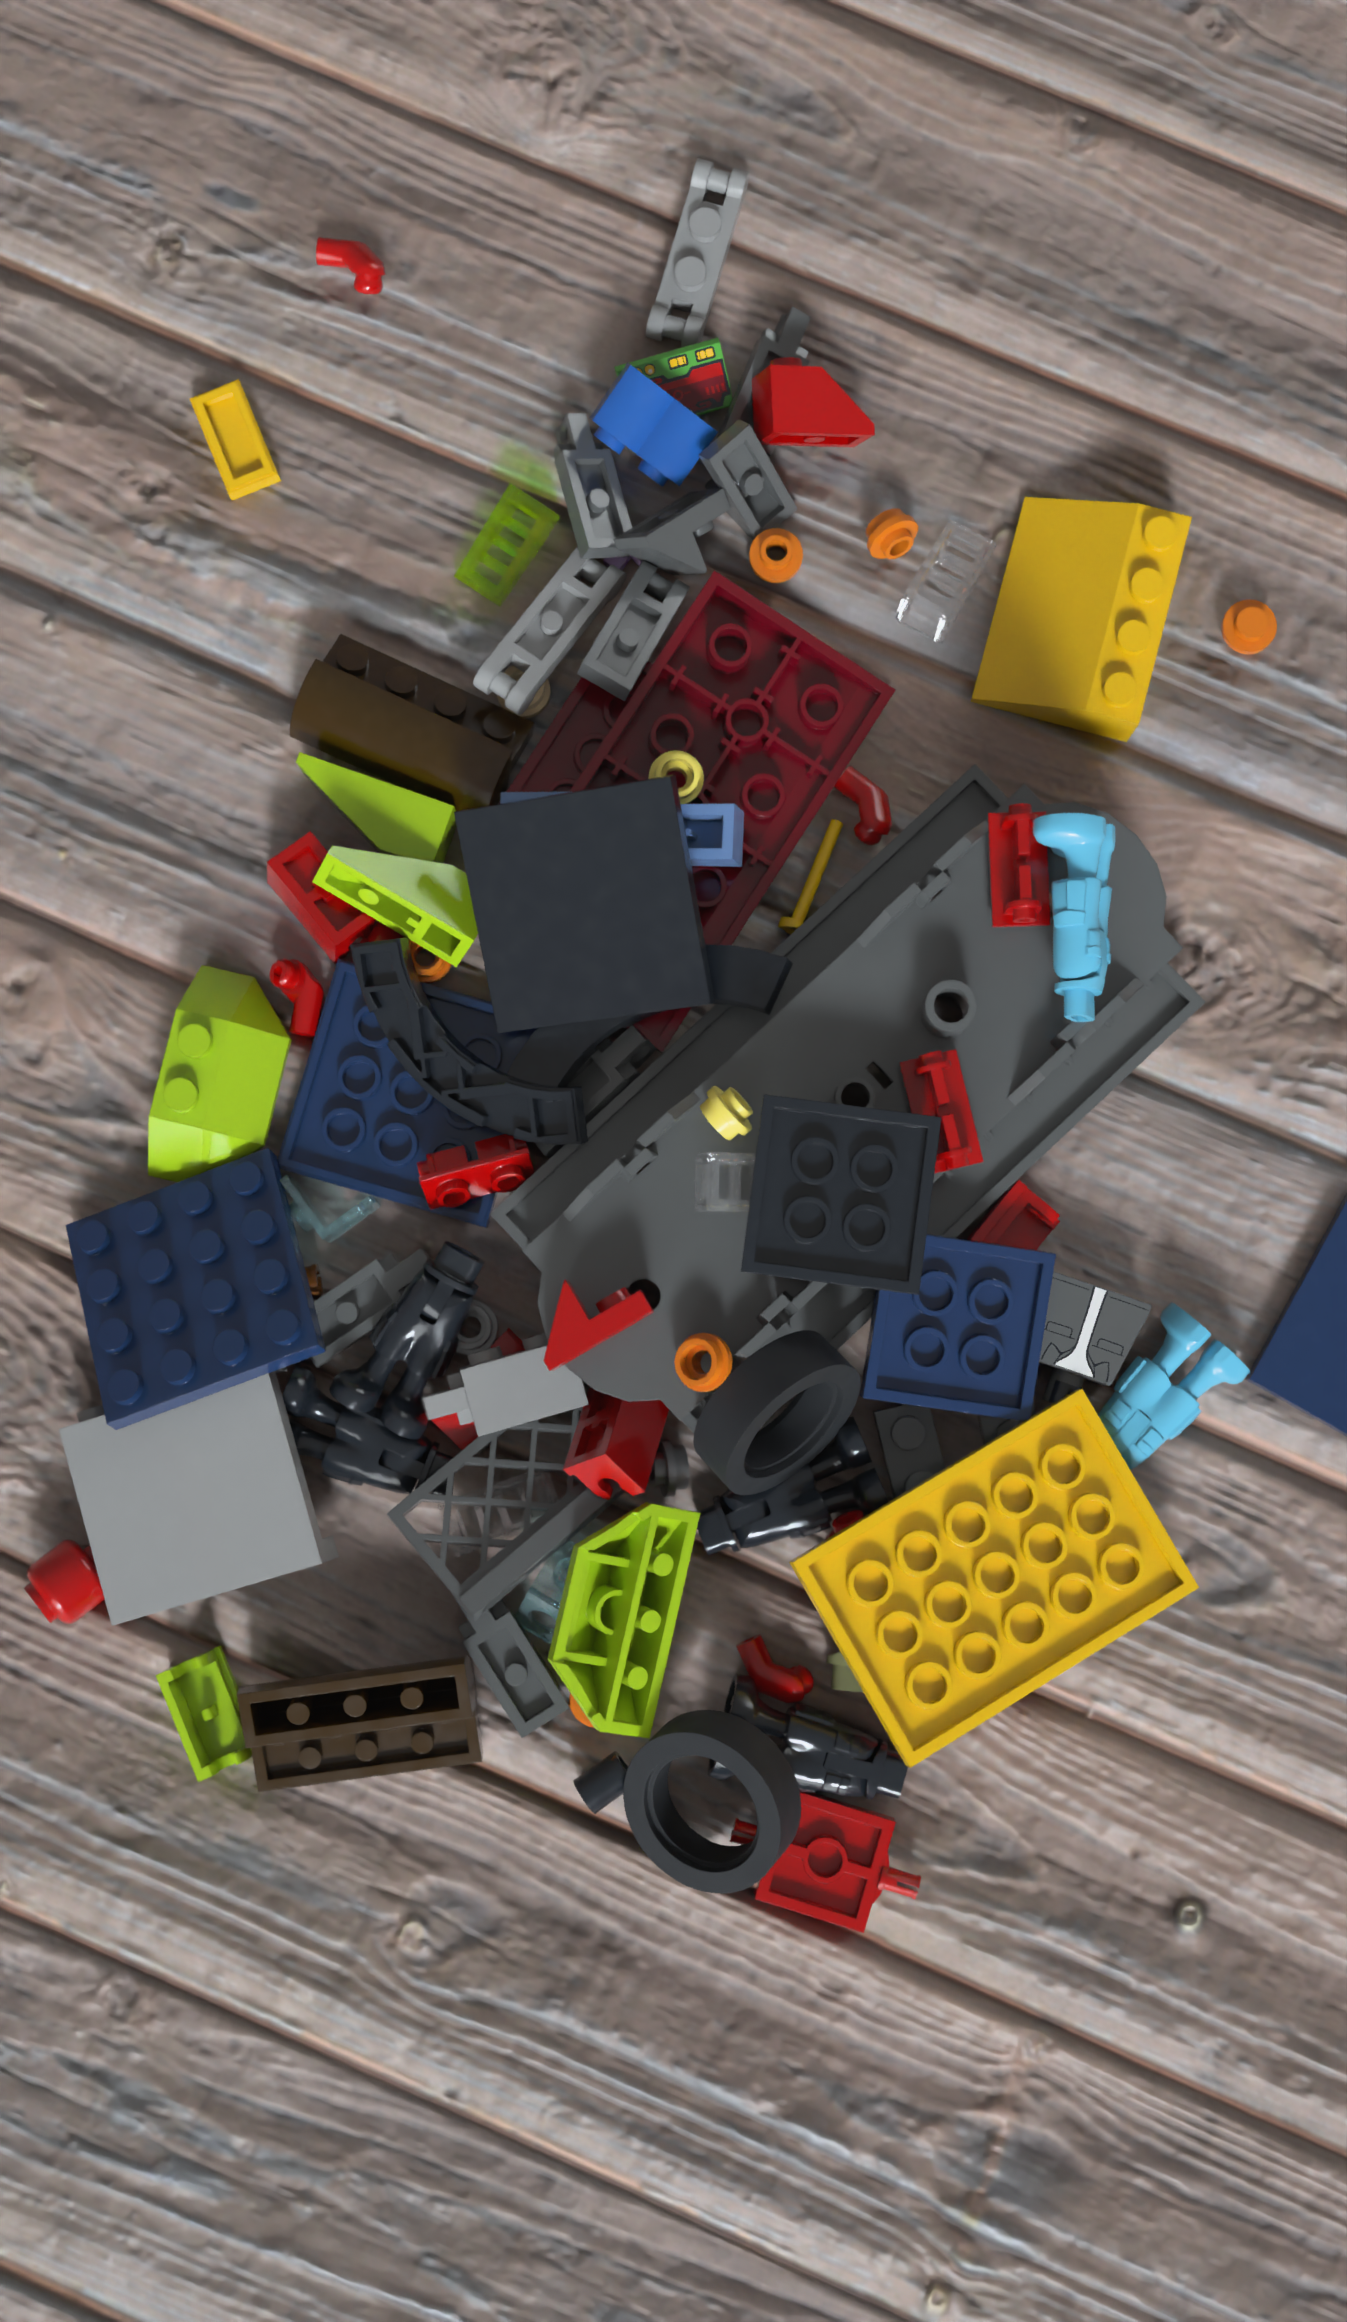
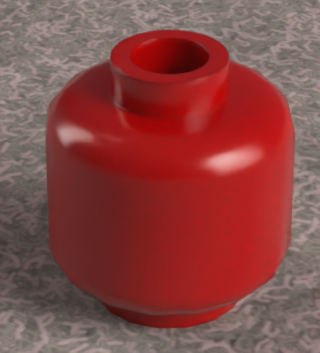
M66 1539L32 1563L28 1568L27 1575L30 1583L24 1589L50 1623L58 1618L63 1623L72 1624L105 1600L90 1545L83 1549L77 1542Z

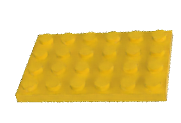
M1083 1389L1071 1392L1031 1416L1027 1421L1021 1422L789 1561L903 1762L910 1768L1199 1588Z

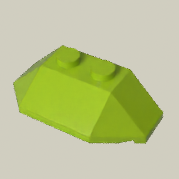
M201 965L177 1006L149 1113L148 1176L180 1182L253 1154L265 1146L292 1040L255 977Z
M645 1502L573 1546L548 1660L593 1727L600 1732L650 1739L700 1517L698 1512Z

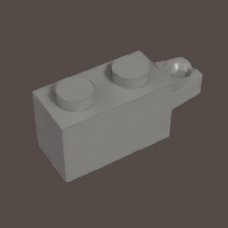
M545 1333L522 1339L525 1350L504 1356L500 1346L467 1355L470 1365L459 1368L457 1373L447 1375L450 1389L422 1397L428 1420L457 1413L460 1425L474 1422L478 1437L589 1404L582 1379L571 1372L565 1365L555 1371L548 1370L543 1361L548 1344Z

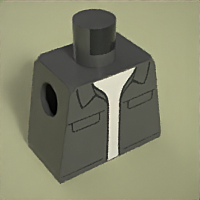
M1053 1271L1039 1360L1040 1365L1049 1367L1052 1371L1042 1400L1055 1403L1071 1392L1082 1389L1084 1380L1102 1386H1110L1145 1323L1152 1305Z

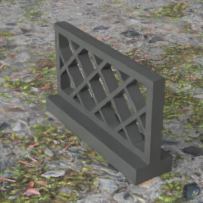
M583 1407L573 1409L572 1425L538 1423V1419L477 1437L387 1513L388 1518L460 1602L462 1608L474 1622L626 1492L620 1488L616 1481L604 1478L603 1480L612 1486L613 1492L610 1500L603 1499L594 1494L582 1482L573 1488L574 1475H568L566 1495L558 1502L532 1501L534 1471L566 1473L563 1470L564 1464L535 1462L538 1432L571 1434V1446L578 1424L579 1412L581 1414ZM508 1429L532 1431L529 1461L496 1459L497 1439ZM490 1445L489 1458L476 1457ZM465 1465L488 1467L486 1498L453 1496L454 1475ZM495 1468L528 1470L526 1501L492 1498ZM447 1481L446 1495L432 1494ZM421 1502L445 1504L442 1535L417 1533L404 1516ZM452 1504L485 1507L482 1538L449 1536ZM491 1507L524 1509L523 1531L513 1540L489 1539ZM531 1510L546 1511L530 1525ZM426 1542L441 1543L440 1559ZM448 1544L481 1546L479 1569L460 1584L446 1567ZM488 1547L503 1548L487 1561Z

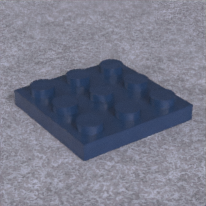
M927 1234L919 1295L876 1289L860 1396L866 1399L1020 1421L1030 1419L1056 1254Z

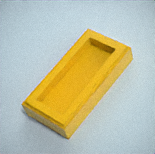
M239 379L190 398L192 407L232 501L281 481Z

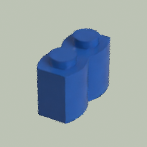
M628 362L590 416L591 420L599 425L593 434L595 437L619 455L625 446L642 458L637 468L662 487L668 479L680 487L699 460V454L709 446L718 431Z

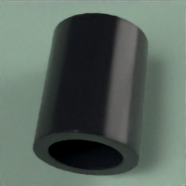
M614 1751L573 1780L581 1798L594 1814L623 1795L628 1765L617 1751Z

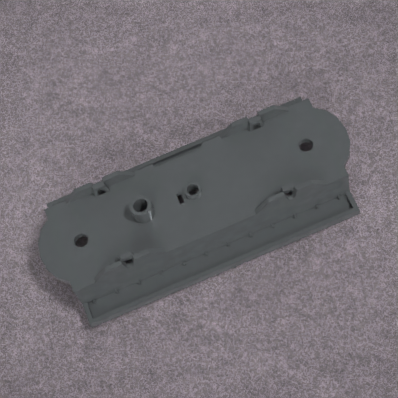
M976 764L965 772L772 952V954L788 958L793 965L770 1015L744 1007L714 1005L586 1124L588 1142L583 1144H565L490 1213L523 1249L522 1252L541 1271L538 1307L548 1340L565 1279L573 1286L591 1319L600 1314L595 1305L597 1302L623 1287H626L628 1290L631 1284L637 1280H650L660 1290V1302L654 1309V1313L565 1364V1366L596 1391L628 1402L661 1400L679 1421L682 1420L694 1433L704 1407L716 1390L711 1392L694 1391L684 1385L676 1373L674 1364L676 1352L681 1344L691 1335L711 1333L722 1338L732 1354L731 1373L760 1348L784 1335L797 1331H816L838 1350L872 1317L876 1289L740 1272L763 1095L843 1104L841 1100L842 1091L849 1086H857L867 1094V1108L911 1113L899 1062L916 1059L920 1055L942 1050V1052L956 1049L984 1162L934 1174L927 1234L956 1238L1205 1003L1201 996L1168 963L1183 947L1164 928L1166 892L1158 865L1139 837L1106 812L1076 802L1043 804L1025 784L1008 798ZM1028 803L1032 805V812L1046 811V815L1057 813L1092 814L1104 817L1106 824H1113L1115 826L1116 841L1111 855L1107 886L1112 888L1107 936L1110 939L1111 963L1107 967L1102 994L1094 996V1021L1073 1022L1064 1017V996L1056 994L1054 991V984L1060 982V977L1053 968V917L1050 916V926L992 927L988 813L1009 812L1008 807L1012 804ZM1047 846L1050 894L1052 882L1068 878L1066 858L1054 854L1051 847ZM939 891H941V893L938 894V895L932 900V898H933ZM939 998L953 999L961 1008V1020L954 1023L941 1020L935 1013L934 1001ZM874 1063L892 1084L884 1089L866 1070L870 1064ZM717 1086L724 1092L729 1087H732L745 1099L753 1111V1114L747 1118L752 1126V1130L745 1136L739 1133L729 1141L709 1123L703 1115L700 1105L708 1099L707 1091L711 1087ZM649 1162L650 1164L637 1175L638 1171ZM708 1352L701 1358V1368L705 1373L710 1371L712 1363L711 1355Z

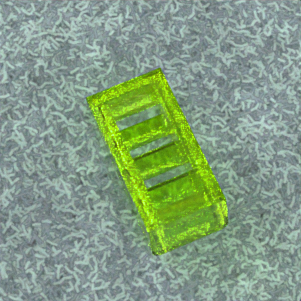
M509 483L454 577L501 607L550 535L560 516ZM517 508L536 520L531 530L511 517ZM504 526L525 539L520 548L499 535ZM492 544L514 557L509 567L487 553ZM480 562L503 576L498 586L474 571Z

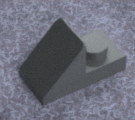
M737 420L699 454L712 477L705 484L706 490L724 489L731 507L726 512L752 540L767 529L777 528L798 509L750 424Z
M723 488L689 492L613 540L618 550L642 561L645 560L670 574L678 576L705 574L707 568L695 538L714 528L712 520L731 509Z

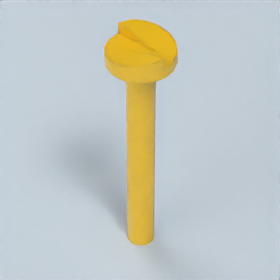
M831 819L791 918H780L778 927L790 935L804 923L843 827V823L839 820Z

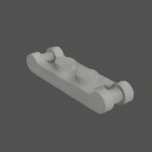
M701 158L697 159L655 304L648 318L646 338L662 341L664 337L682 341L681 347L702 341L747 191L750 175L748 171L733 168L730 173L714 168V162ZM708 190L726 195L723 206L705 201ZM672 309L689 312L690 315L687 320L672 316Z
M577 546L482 664L474 678L473 686L488 695L491 692L496 693L506 700L505 707L518 715L523 714L532 702L536 692L606 603L611 601L620 591L627 573L614 565H610L607 568L595 560V558L581 559ZM582 578H585L586 580L594 584V586L590 588L584 583H582L580 580ZM511 664L524 672L518 681L504 673Z

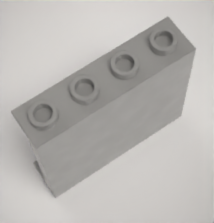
M286 1367L118 1430L106 1424L103 1405L77 1412L76 1415L79 1423L59 1429L112 1626L322 1564L339 1557L333 1535L325 1538L321 1536L276 1376L278 1373L287 1371Z

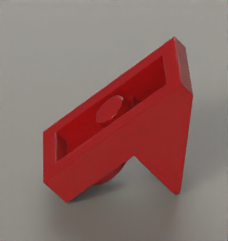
M565 1279L543 1360L548 1370L555 1371L654 1313L643 1291L639 1290L630 1295L626 1287L617 1290L595 1304L600 1314L591 1319L573 1286Z

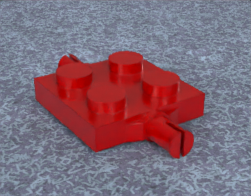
M800 1792L801 1818L797 1833L786 1851L768 1873L757 1882L754 1892L756 1900L864 1933L871 1907L882 1893V1890L895 1892L915 1900L918 1894L916 1888L920 1887L921 1875H914L889 1867L888 1848L896 1824L894 1817L814 1792ZM736 1818L729 1842L743 1845L753 1841L757 1825Z

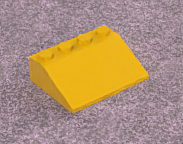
M1024 497L970 702L1127 742L1138 727L1192 517L1140 503Z

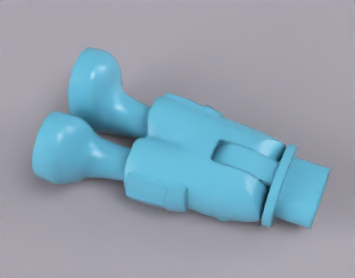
M1048 814L1033 820V835L1038 843L1051 847L1054 854L1066 858L1068 878L1053 881L1051 884L1053 968L1060 977V982L1054 984V991L1056 994L1064 996L1065 1018L1073 1022H1090L1095 1020L1094 996L1102 994L1107 967L1111 963L1110 939L1107 936L1112 888L1107 886L1111 855L1115 848V826L1113 824H1106L1104 817L1092 814Z
M1172 1302L1162 1311L1160 1316L1167 1333L1162 1347L1152 1361L1147 1357L1142 1358L1140 1356L1134 1359L1122 1376H1119L1114 1386L1115 1392L1098 1413L1099 1418L1130 1470L1145 1461L1166 1440H1172L1183 1433L1182 1431L1202 1412L1199 1409L1200 1404L1196 1400L1206 1391L1222 1382L1232 1385L1238 1384L1250 1373L1249 1368L1229 1348L1214 1339L1202 1352L1199 1361L1178 1385L1172 1384L1170 1376L1211 1336V1333L1204 1326Z

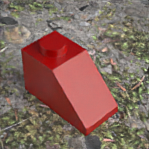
M795 357L777 358L771 360L768 367L752 378L754 433L761 445L854 448L875 435L874 423L822 366H802V359Z

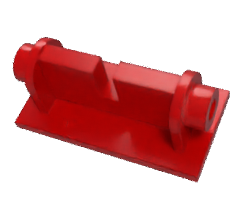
M1018 803L1010 805L1008 807L1009 812L988 813L992 927L1050 926L1047 846L1038 843L1033 835V820L1046 815V811L1032 812L1031 804Z
M956 1049L942 1052V1050L920 1055L916 1059L899 1062L911 1113L941 1117L934 1174L984 1162Z
M507 1134L477 1141L475 1146L479 1159L469 1162L464 1145L426 1154L427 1160L417 1162V1167L420 1175L419 1181L430 1210L439 1207H456L476 1197L495 1192L507 1193L516 1190L534 1173L526 1141L515 1139Z

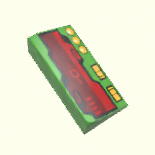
M718 338L629 362V364L697 416L729 407L733 399ZM626 364L614 367L616 378Z

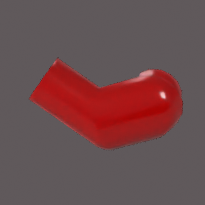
M761 1634L750 1637L736 1645L749 1676L754 1680L758 1692L789 1704L800 1702L803 1700L804 1695L812 1691L814 1679L811 1672L802 1665L789 1669L774 1664Z

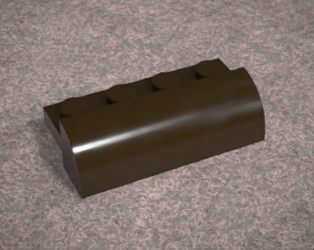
M340 634L324 660L315 659L302 683L292 712L290 737L396 786L453 805L457 812L499 803L501 792H505L508 787L511 771L533 736L535 723Z
M468 1656L241 1686L237 1692L245 1747L251 1748L258 1792L482 1762L483 1746L476 1707L477 1689L471 1661Z

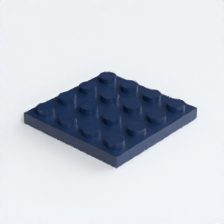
M269 1148L66 1225L106 1424L115 1430L326 1352L277 1156Z

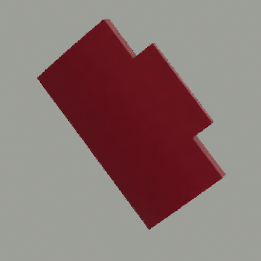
M714 570L653 664L649 661L647 662L627 699L623 701L581 677L506 792H573L645 780L649 777V771L653 762L663 753L678 750L691 754L702 767L704 782L699 795L689 804H736L744 811L742 867L692 866L705 944L732 945L896 690ZM671 771L666 774V776H676L678 788L686 784V779L681 772ZM692 1007L667 1010L647 1017L633 1025L650 1040L657 1051L663 1053ZM621 1027V1029H623L624 1031H626L629 1028Z

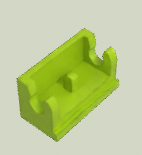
M221 1645L171 1666L155 1675L198 1782L214 1776L220 1770L235 1763L236 1765L241 1764L252 1757L251 1748L245 1747L237 1700L239 1689Z

